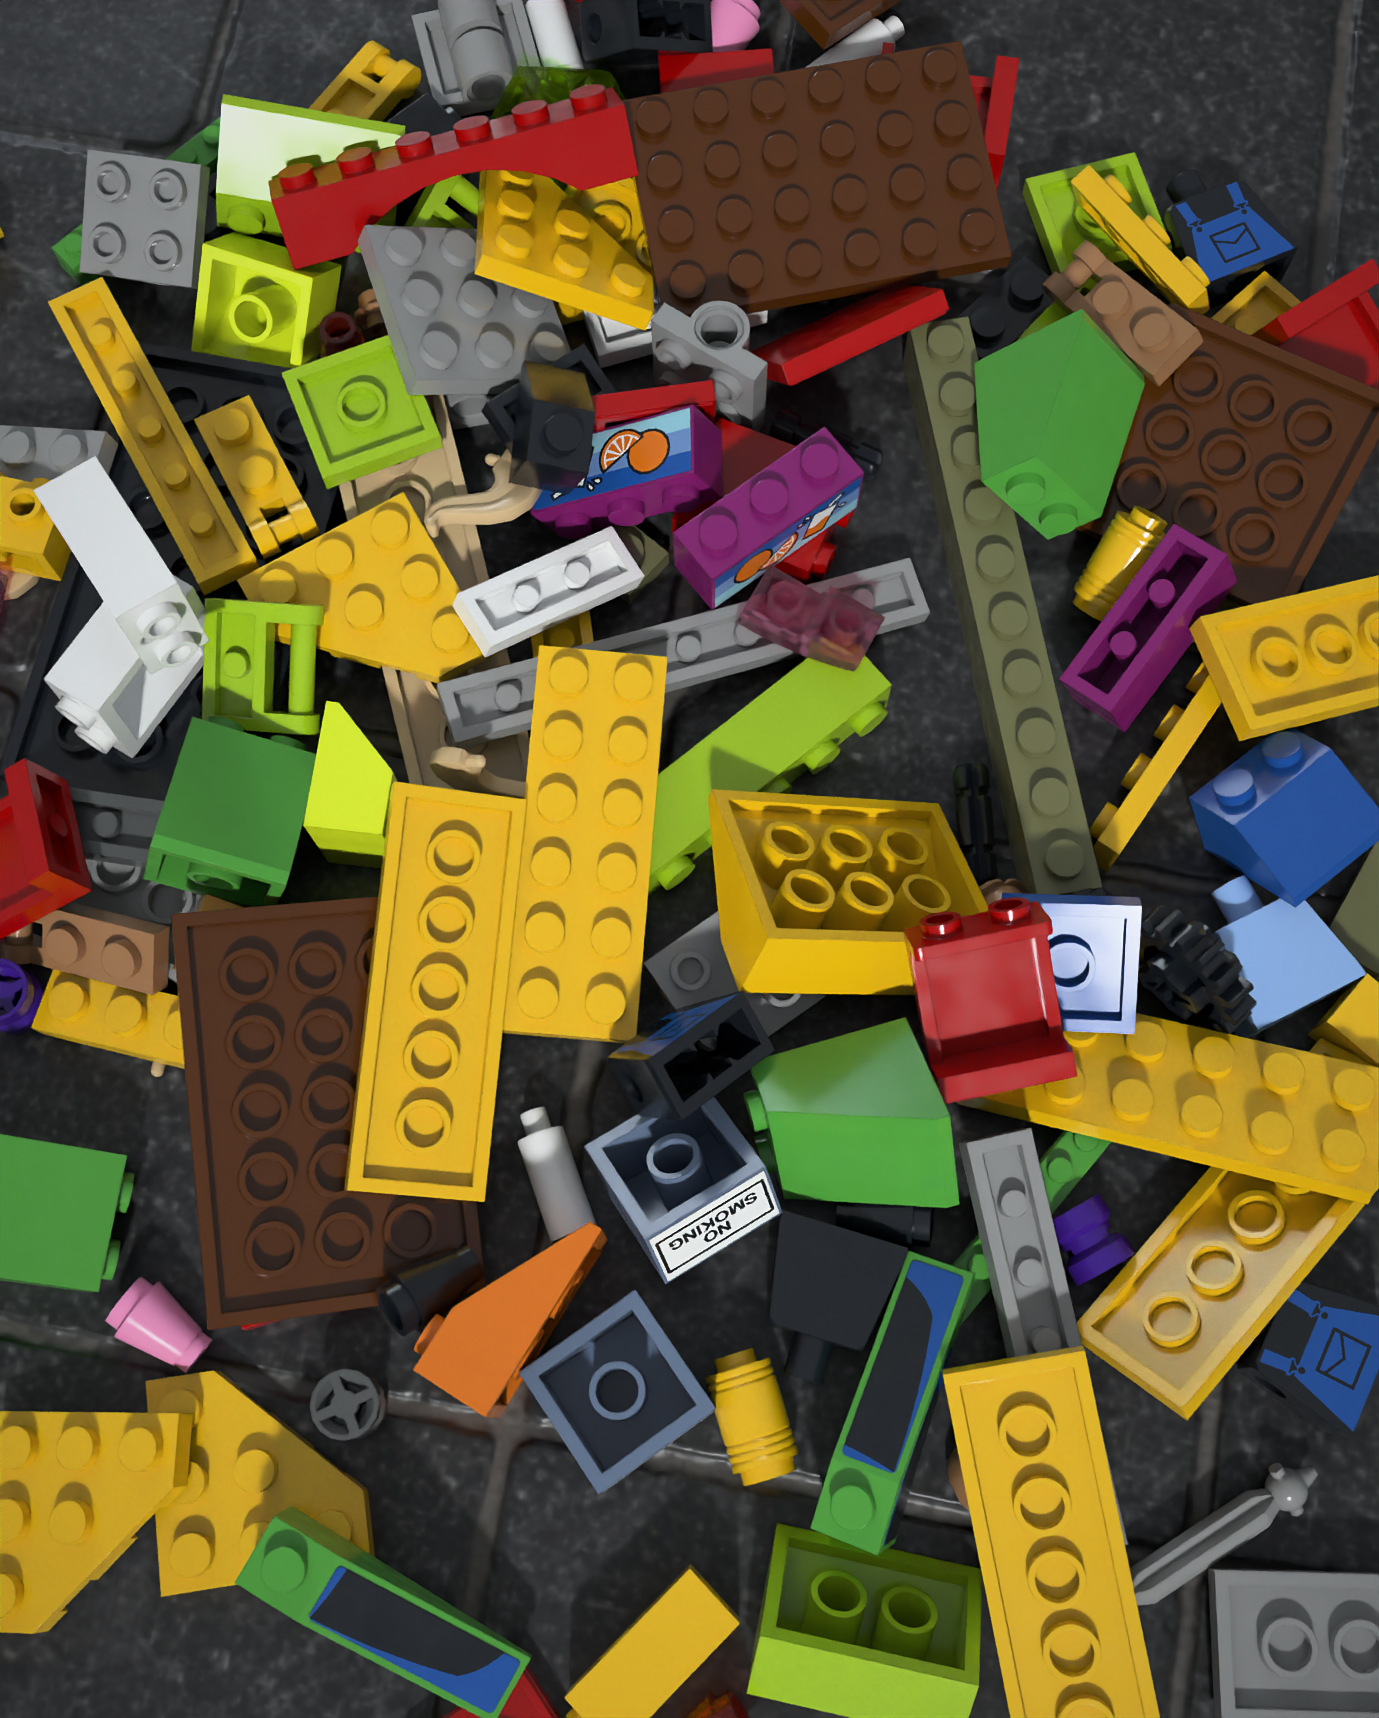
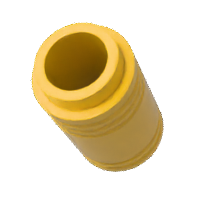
M1134 506L1130 514L1117 511L1115 518L1111 521V525L1108 526L1089 559L1086 568L1083 570V574L1080 575L1079 581L1073 587L1077 593L1073 600L1074 605L1091 617L1102 621L1166 534L1163 531L1168 523L1154 513L1138 506Z
M750 1348L715 1359L714 1362L718 1374L705 1377V1381L708 1384V1391L711 1393V1401L716 1408L714 1411L724 1445L727 1447L726 1452L729 1455V1462L732 1464V1473H740L743 1485L748 1486L797 1470L793 1456L799 1454V1451L795 1445V1438L792 1436L793 1431L790 1428V1421L777 1378L773 1374L774 1368L771 1366V1358L757 1361L754 1349Z

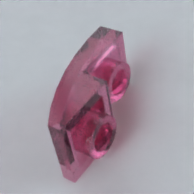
M770 564L736 623L800 655L854 672L885 617L833 586H830L823 596Z

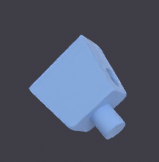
M1246 875L1224 884L1211 893L1228 922V925L1217 930L1213 936L1216 940H1221L1225 944L1226 950L1236 954L1243 966L1239 976L1253 984L1254 989L1249 995L1257 1001L1256 1006L1251 1010L1252 1014L1234 1030L1237 1036L1250 1038L1346 989L1366 975L1359 962L1305 900L1296 908L1281 898L1264 906Z

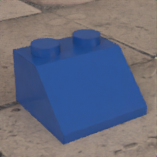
M1294 728L1271 733L1189 797L1205 851L1241 874L1246 875V877L1295 908L1379 841V807L1331 748Z

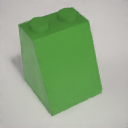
M1080 309L974 363L981 482L1047 540L1058 535L1067 534L1075 528L1102 516L1145 386L1144 374L1085 311Z
M210 716L205 721L192 717L150 844L143 879L199 895L208 894L245 908L277 905L287 885L303 825L316 754L308 752L305 744L290 737L275 735L271 736L268 740L245 733L242 725L227 718Z
M906 1017L765 1057L751 1068L755 1089L744 1092L743 1095L754 1132L762 1130L764 1134L753 1136L756 1154L766 1166L768 1174L776 1173L784 1199L949 1208L960 1204L950 1114Z
M0 1134V1281L84 1292H99L101 1279L112 1280L120 1251V1240L110 1238L115 1212L126 1213L134 1183V1173L124 1172L127 1155Z

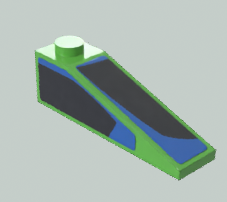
M908 1251L833 1453L811 1529L875 1555H879L895 1543L944 1381L942 1369L948 1368L976 1273L913 1251Z
M293 1506L288 1507L273 1517L235 1581L237 1585L296 1622L481 1718H498L532 1657L530 1653Z

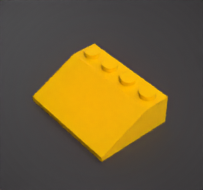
M712 789L708 797L720 937L738 991H743L744 993L915 995L903 929L920 925V919L938 912H957L962 917L988 911V905L939 803Z

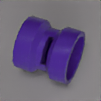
M0 958V1031L6 1034L20 1035L33 1030L31 1026L46 986L39 978L25 971L18 964ZM17 993H19V1000L15 1005L14 1002L17 999Z
M1100 1193L1053 1219L1058 1245L1062 1247L1064 1252L1071 1250L1074 1255L1068 1259L1066 1269L1076 1286L1102 1274L1136 1253L1124 1234L1115 1232L1109 1235L1107 1229L1112 1226L1108 1220L1110 1209Z

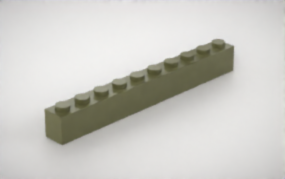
M969 317L925 323L908 331L903 368L1017 880L1026 888V894L1071 895L1087 888L1097 890L1102 887L1015 513L1009 505L981 482L974 363L979 360Z

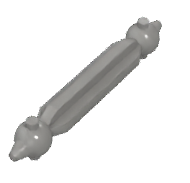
M1280 1463L1272 1464L1269 1467L1270 1474L1265 1481V1489L1243 1492L1132 1566L1130 1573L1137 1606L1157 1603L1254 1538L1271 1525L1279 1510L1290 1512L1292 1516L1301 1515L1304 1512L1303 1505L1307 1500L1308 1488L1318 1476L1316 1470L1312 1466L1293 1470L1283 1468Z

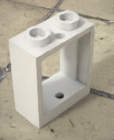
M96 456L33 490L151 675L164 667L172 668L185 663L196 653L197 648L210 641L178 582Z
M174 576L204 630L205 608L194 587ZM103 602L48 672L44 680L60 699L55 708L77 725L74 731L80 738L105 754L114 747L133 758L202 668L204 645L197 648L196 653L185 663L172 668L164 667L151 675L105 602Z

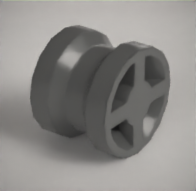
M351 1369L333 1371L322 1378L313 1390L310 1402L311 1417L318 1430L331 1439L342 1441L362 1439L371 1435L380 1427L385 1419L388 1407L386 1391L380 1381L368 1372ZM360 1404H362L361 1410H360V1412L358 1413V1417H359V1421H358L356 1414H357V1412H358V1410H359Z

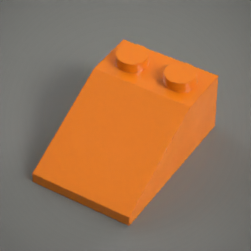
M592 1222L585 1224L452 1307L446 1318L436 1314L425 1327L414 1347V1351L420 1354L421 1358L413 1370L482 1416L501 1418L523 1382L519 1372L538 1358L608 1245L609 1241L603 1230Z

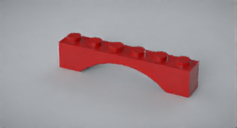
M599 84L587 85L573 90L569 94L570 99L547 105V102L543 100L527 101L512 108V115L489 120L486 116H472L455 123L453 131L430 136V133L425 131L413 132L398 138L395 141L394 147L372 152L368 147H359L339 154L336 157L337 162L316 168H313V165L310 163H300L282 169L277 174L278 178L268 180L271 201L294 270L352 254L359 245L358 239L365 225H375L395 205L422 188L456 175L486 170L525 171L557 179L581 191L638 176L639 173L623 101L613 87L605 89L603 85Z

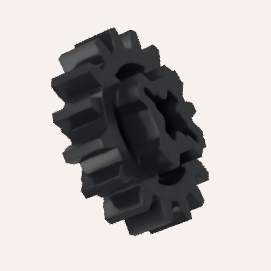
M1158 905L1154 910L1149 908L1141 915L1139 966L1141 967L1138 969V979L1142 986L1151 990L1166 1005L1169 1014L1185 1022L1190 1018L1196 1027L1204 1028L1207 1026L1210 1030L1222 1033L1225 1031L1227 1034H1231L1252 1014L1251 1010L1257 1004V1001L1249 995L1254 989L1253 984L1239 976L1243 966L1236 954L1226 950L1225 944L1221 940H1216L1210 928L1205 924L1195 920H1191L1188 923L1180 910L1176 909L1170 914L1163 905Z

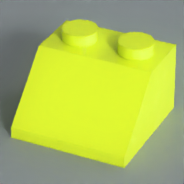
M232 232L203 243L191 351L288 368H296L316 361L334 322L342 265L325 261L294 270L286 247L238 232Z
M326 701L303 826L328 863L382 869L391 786L394 781H398L391 768L341 704Z

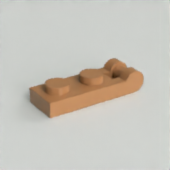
M1087 240L1071 254L1074 260L1061 274L1055 271L1041 285L1046 294L1069 315L1083 309L1133 364L1158 387L1204 342L1196 327L1114 265L1096 246ZM1091 276L1098 284L1084 297L1077 290Z
M70 902L34 921L42 924V936L33 934V923L0 940V958L8 959L16 964L32 963L154 995L168 987L169 926Z

